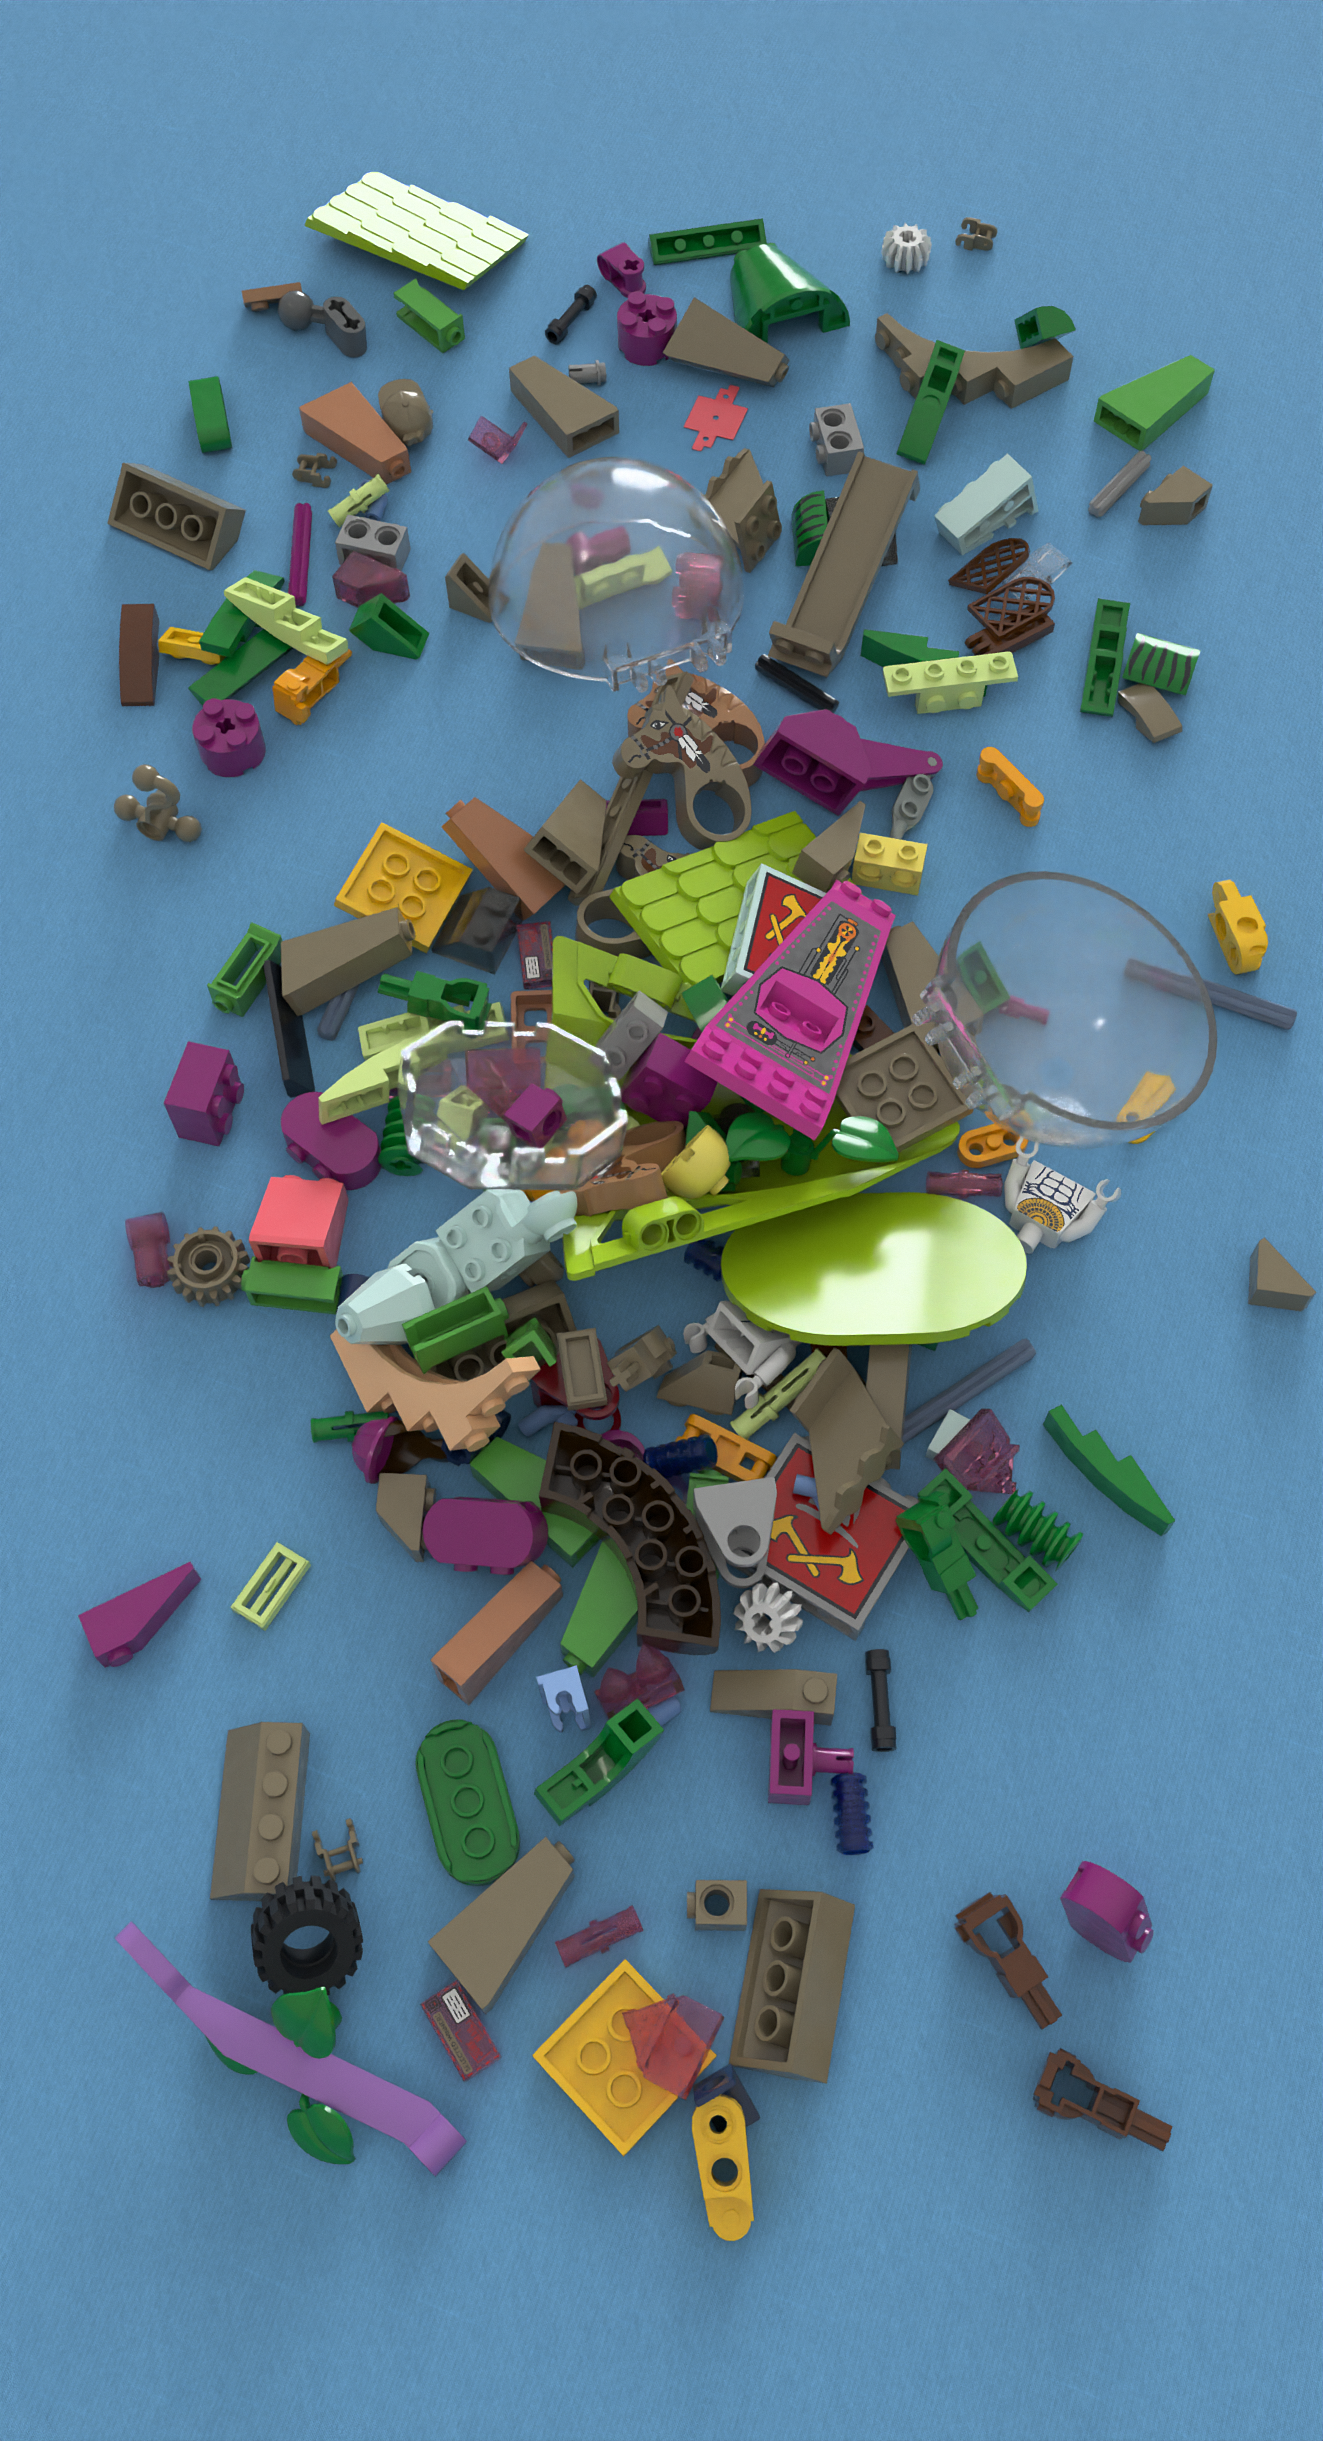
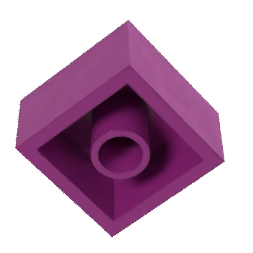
M659 1033L630 1067L617 1099L628 1104L631 1109L642 1112L656 1121H679L685 1128L688 1125L689 1111L701 1112L710 1103L718 1082L684 1062L691 1051L690 1049Z
M190 1041L187 1042L164 1101V1106L179 1138L220 1146L224 1134H229L233 1122V1109L235 1104H240L244 1094V1084L241 1083L238 1068L234 1064L230 1051Z

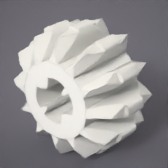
M905 223L903 227L894 225L892 231H887L881 251L886 267H895L896 273L905 271L908 275L910 270L919 272L921 267L927 266L932 246L931 238L927 236V230H918L917 224L911 227Z
M761 1582L757 1583L752 1590H746L740 1596L741 1603L734 1608L733 1613L739 1618L734 1630L746 1632L744 1644L754 1640L757 1643L758 1652L764 1651L769 1646L775 1653L780 1651L784 1644L790 1645L796 1639L795 1631L802 1627L803 1620L796 1616L801 1611L802 1604H792L789 1601L793 1596V1591H787L783 1595L780 1593L778 1582L773 1583L769 1588ZM765 1614L769 1615L772 1620L767 1619Z

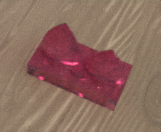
M643 1644L638 1654L636 1671L627 1675L618 1669L608 1668L602 1678L600 1689L595 1690L594 1693L600 1707L609 1720L637 1698L647 1709L685 1691L680 1676L668 1657L663 1655L658 1649Z

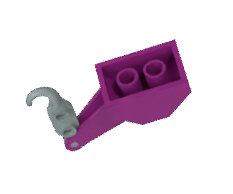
M824 709L785 716L760 750L753 765L837 816L843 812L860 791L903 784L891 810L892 829L890 831V838L902 840L904 833L921 820L933 794L931 779L942 769L943 762L941 757L932 751L915 750L861 739L854 725L847 722L843 717Z

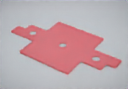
M730 385L728 390L720 388L715 399L698 396L684 424V428L699 431L692 446L693 450L702 451L704 446L711 448L717 436L734 440L748 408L732 404L740 387ZM724 395L729 396L727 399L723 398ZM714 416L719 417L717 420L713 419Z

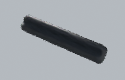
M762 654L755 663L757 671L818 710L827 709L835 713L838 708V700L769 656Z

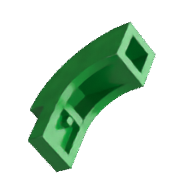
M637 1698L609 1719L600 1734L583 1752L535 1788L534 1795L556 1823L561 1826L585 1806H592L618 1784L653 1748L663 1734L664 1729Z

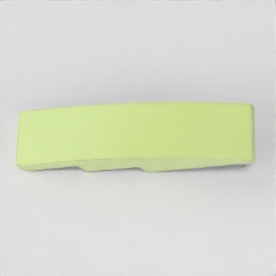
M246 577L224 590V596L246 616L274 637L305 655L328 665L348 651L347 639L323 630L320 617L297 609L295 596Z
M500 1002L492 1004L484 1034H476V1037L458 1033L457 1027L450 1025L446 1021L431 1017L426 1018L411 1013H404L359 1026L358 1031L363 1058L368 1060L372 1056L405 1039L439 1027L444 1036L443 1052L507 1039L509 1034L503 1007ZM462 1005L452 1007L457 1011L470 1013V1010L466 1011Z
M439 1027L391 1046L372 1056L340 1078L318 1097L319 1120L323 1125L389 1103L390 1089L416 1081L417 1068L443 1060L444 1036Z

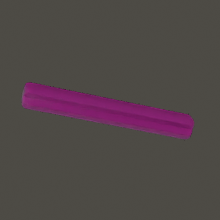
M297 503L294 507L288 594L295 596L296 606H304L307 597L312 524L311 505L308 503Z

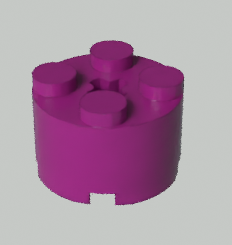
M639 291L628 295V300L620 306L617 312L618 348L622 350L629 362L641 366L656 365L659 359L664 357L666 360L669 359L663 351L677 328V312L674 307V301L669 297L644 294Z
M216 698L209 699L203 704V709L196 715L193 721L192 731L200 757L208 767V770L221 777H238L244 775V770L252 766L255 769L259 766L265 756L266 745L254 707L249 703L238 700H219Z

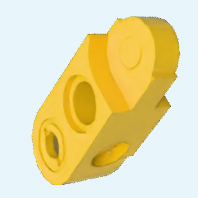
M1230 879L1215 882L1212 888V896L1216 911L1215 913L1208 914V918L1228 966L1235 975L1259 970L1262 957L1265 955L1268 946V936L1265 932L1266 924L1252 895L1241 897L1235 883Z
M720 2094L704 2105L696 2106L692 2116V2134L709 2227H713V2230L720 2238L726 2241H736L747 2234L751 2221H754L746 2124L741 2105L734 2098ZM713 2116H723L727 2121L726 2129L722 2132L713 2131L710 2127V2120ZM720 2158H729L737 2166L738 2172L736 2176L728 2182L720 2181L713 2175L712 2166Z

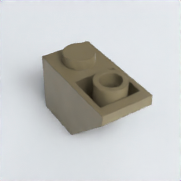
M1183 465L1173 475L1171 473L1168 474L1154 491L1150 490L1145 494L1140 503L1142 509L1138 522L1142 525H1187L1207 507L1213 485Z
M707 1350L665 1375L658 1390L657 1398L666 1400L674 1406L682 1407L689 1405L702 1408L707 1413L713 1415H732L737 1402L735 1399V1386L737 1381L742 1378L743 1370L728 1354Z
M380 1473L376 1512L380 1522L415 1562H424V1553L428 1549L423 1538V1524L428 1511L436 1503V1488H431L427 1475Z

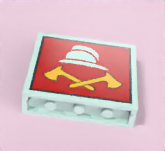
M761 863L746 883L721 986L722 991L734 996L826 893Z

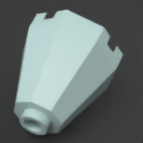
M406 1263L374 1273L338 1306L335 1319L338 1333L350 1344L402 1345L408 1343L402 1324L435 1309L426 1281L420 1275L411 1276L407 1271L412 1270V1268Z

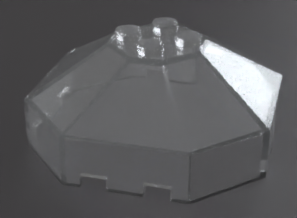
M448 1020L401 1050L397 1088L408 1154L468 1189L578 1190L622 1155L628 1117L626 1111H621L620 1108L622 1096L617 1078H612L611 1076L612 1061L610 1055L552 1023H536L535 1032L515 1031V1022L485 1021L484 1030H464L463 1021ZM531 1083L543 1090L549 1088L556 1092L563 1101L562 1106L567 1117L566 1122L543 1148H533L513 1136L504 1117L506 1111Z

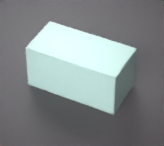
M950 1409L930 1443L925 1457L947 1468L968 1431L971 1420Z

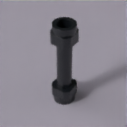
M590 285L580 287L574 294V302L559 320L554 318L548 324L545 336L549 342L558 344L563 341L568 335L567 328L583 309L589 310L597 298V293Z
M884 1649L869 1650L865 1652L866 1675H871L874 1727L870 1729L872 1751H894L897 1749L896 1727L891 1726L887 1683V1674L891 1672L889 1651Z

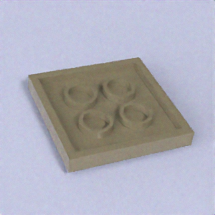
M917 1022L849 1057L835 1095V1099L847 1117L865 1116L882 1123L889 1131L898 1153L972 1114L974 1106Z

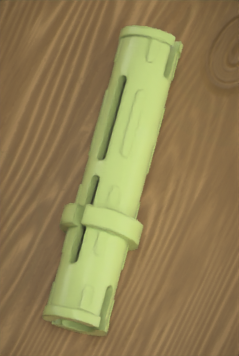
M818 1348L764 1395L758 1394L759 1401L755 1407L747 1409L734 1421L730 1422V1425L739 1436L748 1440L752 1434L770 1419L775 1421L779 1417L778 1412L806 1388L816 1374L820 1363L826 1359L825 1355Z

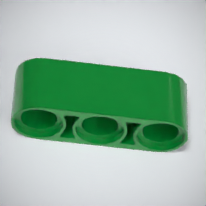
M219 376L188 381L202 453L232 448Z

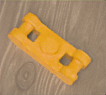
M994 747L984 748L980 753V764L976 773L977 779L982 783H990L996 789L998 795L1003 800L1008 801L1020 813L1019 819L1021 824L1027 827L1036 826L1040 820V810L1043 807L1044 796L999 750Z
M696 1414L689 1415L684 1424L686 1427L685 1432L682 1436H678L672 1445V1449L677 1454L685 1458H692L737 1482L764 1478L767 1471L772 1468L777 1460V1456L772 1452ZM699 1436L709 1438L705 1447L696 1443ZM745 1457L755 1462L751 1470L741 1466Z

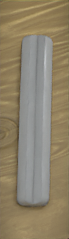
M1144 451L1137 452L1090 501L1089 513L1094 514L1096 518L1103 516L1150 466L1152 459L1150 454H1146Z

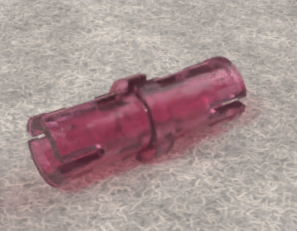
M961 1169L959 1173L928 1171L926 1175V1193L958 1195L960 1199H967L969 1196L976 1195L1000 1197L1003 1187L1002 1174L970 1173L969 1170Z
M631 1905L629 1908L600 1922L597 1919L588 1922L589 1927L565 1939L558 1940L555 1944L564 1966L567 1968L569 1965L598 1951H601L602 1954L610 1951L608 1946L637 1932H642L643 1928L633 1905Z

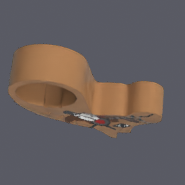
M671 657L666 658V671L653 676L651 692L629 708L627 714L628 737L641 730L646 719L644 715L651 707L663 678L683 672ZM689 673L694 680L682 707L702 719L723 742L734 741L735 744L745 746L754 754L749 761L739 765L746 778L747 785L750 787L760 778L763 772L753 765L765 744L759 722L753 712L734 694L706 678Z
M679 1121L647 1123L631 1128L602 1142L577 1164L567 1178L564 1188L559 1191L560 1194L575 1191L577 1196V1212L575 1215L589 1217L592 1214L610 1210L633 1209L668 1198L661 1172L675 1156H678L685 1149L686 1134L683 1124Z

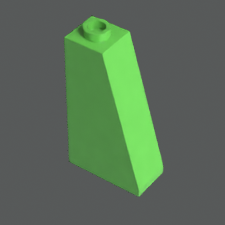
M1192 355L1186 356L1100 396L1094 422L1138 451H1143L1209 393L1215 369Z
M496 1437L490 1444H486L470 1463L473 1477L497 1499L532 1501L541 1510L539 1493L546 1460L499 1437ZM543 1512L548 1525L547 1545L572 1568L600 1541L596 1535L585 1527L564 1517Z
M603 1541L560 1643L562 1654L565 1656L563 1662L568 1667L577 1665L579 1675H582L585 1671L593 1678L638 1622L637 1600L629 1577L618 1558Z

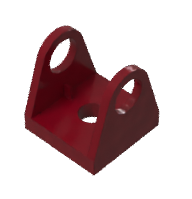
M597 1338L607 1405L573 1410L576 1412L574 1417L578 1421L577 1427L586 1429L583 1424L584 1418L602 1420L612 1416L614 1422L610 1430H620L619 1389L617 1385L613 1387L609 1381L614 1375L607 1364L608 1359L601 1341ZM559 1353L555 1364L549 1366L546 1362L540 1367L541 1370L530 1379L533 1402L537 1408L542 1405H565L568 1407Z

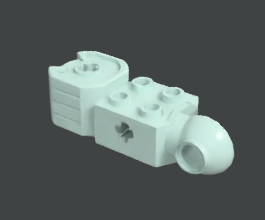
M513 1185L486 1190L435 1230L439 1237L414 1242L390 1261L388 1268L405 1263L412 1268V1270L407 1272L413 1277L420 1275L426 1281L435 1309L486 1286L489 1291L498 1290L549 1252L550 1242L562 1238L563 1233L569 1234L577 1227V1223L574 1220L577 1212L575 1191L560 1194L556 1190L530 1203L526 1194Z

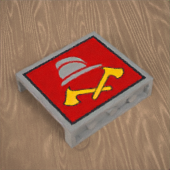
M794 1433L765 1477L775 1478L777 1497L766 1570L759 1583L763 1582L769 1588L773 1583L778 1582L781 1594L784 1595L787 1591H793L790 1602L802 1604L801 1608L856 1641L864 1628L868 1615L909 1549L895 1521L897 1519L896 1516L919 1501L913 1496L898 1494L891 1489L890 1484L886 1480L880 1478L869 1483L865 1488L862 1505L859 1510L846 1516L830 1535L821 1527L820 1512L812 1497L793 1493L797 1474L815 1478L810 1437H801ZM737 1550L733 1552L735 1555L740 1557H748L753 1555L751 1552L747 1550ZM726 1561V1563L749 1577L758 1568V1564L751 1567H737Z

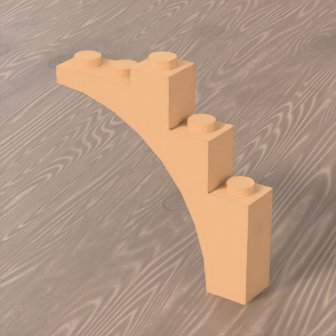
M337 1329L330 1335L367 1413L384 1411V1413L388 1412L389 1414L398 1411L407 1431L425 1430V1432H432L439 1429L450 1451L467 1449L469 1452H472L488 1444V1437L500 1427L495 1414L501 1412L506 1407L505 1402L511 1396L525 1390L529 1386L528 1381L541 1370L534 1356L507 1358L486 1374L469 1381L455 1380L431 1370L423 1374L417 1361L401 1345L350 1344L338 1333Z

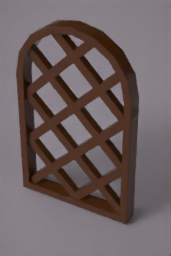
M1020 538L1003 539L992 543L948 580L949 585L988 594L1027 560L1030 554L1028 543ZM1025 548V551L1015 553V550ZM1011 551V555L1000 558V554ZM996 555V559L985 562L984 558ZM1012 559L1013 563L1001 566V562ZM997 563V567L986 570V566ZM982 569L980 572L970 574L971 570ZM998 572L997 576L989 578L986 576L987 574ZM983 577L982 580L971 582L972 578Z
M1021 577L970 603L967 606V610L1000 641L1048 614L1054 605L1055 594L1050 584L1044 580L1035 577ZM1026 584L1038 585V590L1026 588ZM1009 591L1021 593L1020 599L1008 598ZM1005 592L1004 597H997L998 595ZM1025 593L1037 595L1036 601L1024 600ZM1040 596H1050V603L1040 602ZM991 601L1003 602L1002 609L990 608ZM987 602L986 607H981V606H980V605H982V604H984V603ZM1007 603L1019 604L1018 611L1006 610ZM1023 605L1035 606L1034 613L1022 612ZM1039 607H1044L1043 610L1038 612ZM978 611L985 612V617H983ZM989 613L1001 614L1000 621L988 620ZM1005 615L1017 616L1016 623L1004 622ZM1021 617H1027V619L1020 622ZM992 625L999 626V630L997 631ZM1003 627H1010L1009 629L1002 632Z

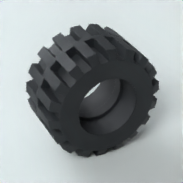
M311 1875L310 1881L307 1882L302 1881V1876L292 1878L293 1884L286 1886L284 1882L276 1885V1894L271 1895L267 1892L261 1899L262 1908L256 1907L254 1911V1924H251L254 1965L257 1967L258 1976L261 1981L265 1982L268 1980V1988L275 1994L281 1989L283 1994L306 1992L324 1986L327 1995H330L329 1989L333 1986L337 1989L342 1988L346 1984L345 1975L353 1976L358 1969L356 1960L362 1959L363 1948L361 1943H363V1936L355 1903L351 1902L350 1894L344 1888L338 1891L337 1883L330 1879L325 1884H322L320 1876ZM305 1926H318L329 1931L328 1936L320 1944L312 1948L295 1949L284 1943L285 1939L293 1931Z

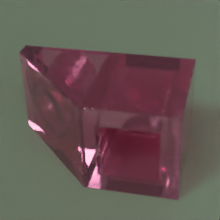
M355 551L348 556L332 576L337 599L357 608L380 593L394 604L407 601L410 598L406 574L397 568L386 566L370 556H364Z

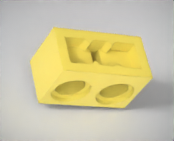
M860 833L854 857L852 881L855 885L918 896L928 844Z

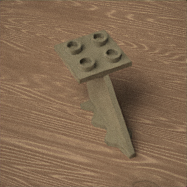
M744 448L735 457L728 456L725 459L720 477L712 476L710 478L705 496L703 498L695 497L700 523L706 524L709 519L741 550L744 569L746 572L751 573L757 563L764 558L765 553L773 542L780 537L782 524L779 520L777 499L774 494L772 481L767 480L763 484L750 449Z
M833 1348L828 1357L820 1363L816 1374L806 1388L798 1394L794 1405L789 1410L809 1433L821 1527L830 1535L846 1516L859 1510L867 1485L881 1478L884 1474L886 1459L890 1452L904 1445L894 1430L887 1425L866 1389V1382L842 1352L836 1348Z

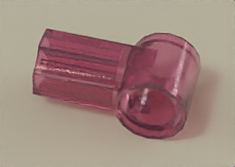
M164 1212L125 1219L126 1234L134 1254L136 1278L139 1286L150 1288L164 1286L166 1282L170 1281L167 1275V1271L170 1270L167 1261V1244H170V1234Z

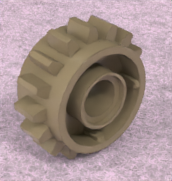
M216 1226L212 1230H204L200 1227L195 1233L190 1235L186 1233L184 1235L185 1239L180 1244L175 1243L173 1245L175 1249L174 1256L167 1258L171 1267L167 1271V1275L171 1282H173L172 1286L177 1294L182 1293L185 1301L188 1303L192 1300H197L200 1307H204L206 1303H214L215 1306H219L220 1301L227 1298L230 1300L234 1299L233 1294L238 1289H241L243 1271L249 1269L246 1264L251 1262L247 1251H244L245 1247L242 1240H235L233 1233L229 1230L226 1233H221ZM216 1263L212 1269L202 1270L206 1264Z

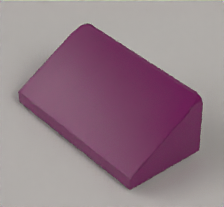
M642 799L627 836L667 835V800ZM606 800V801H607V802H606V808H607V806H608L610 800Z

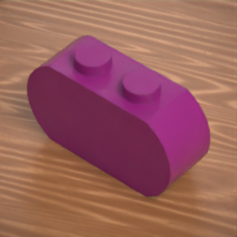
M322 1092L305 1093L290 1101L281 1116V1129L288 1146L286 1151L296 1162L302 1164L305 1161L312 1167L313 1173L319 1179L330 1178L339 1183H344L346 1190L363 1188L378 1176L382 1167L378 1161V1155L381 1150L377 1135L373 1130L353 1115L322 1125L319 1120L318 1098L323 1094Z
M458 1496L443 1498L430 1508L423 1524V1538L431 1556L439 1563L454 1564V1571L475 1572L478 1571V1566H489L491 1574L510 1575L514 1574V1568L526 1566L530 1561L535 1562L541 1556L548 1540V1525L543 1512L532 1501Z
M1082 1861L1078 1871L1060 1897L1070 1926L1100 1950L1121 1961L1131 1963L1137 1951L1141 1954L1145 1952L1154 1934V1930L1151 1929L1152 1923L1144 1897L1134 1887L1109 1870L1097 1864Z

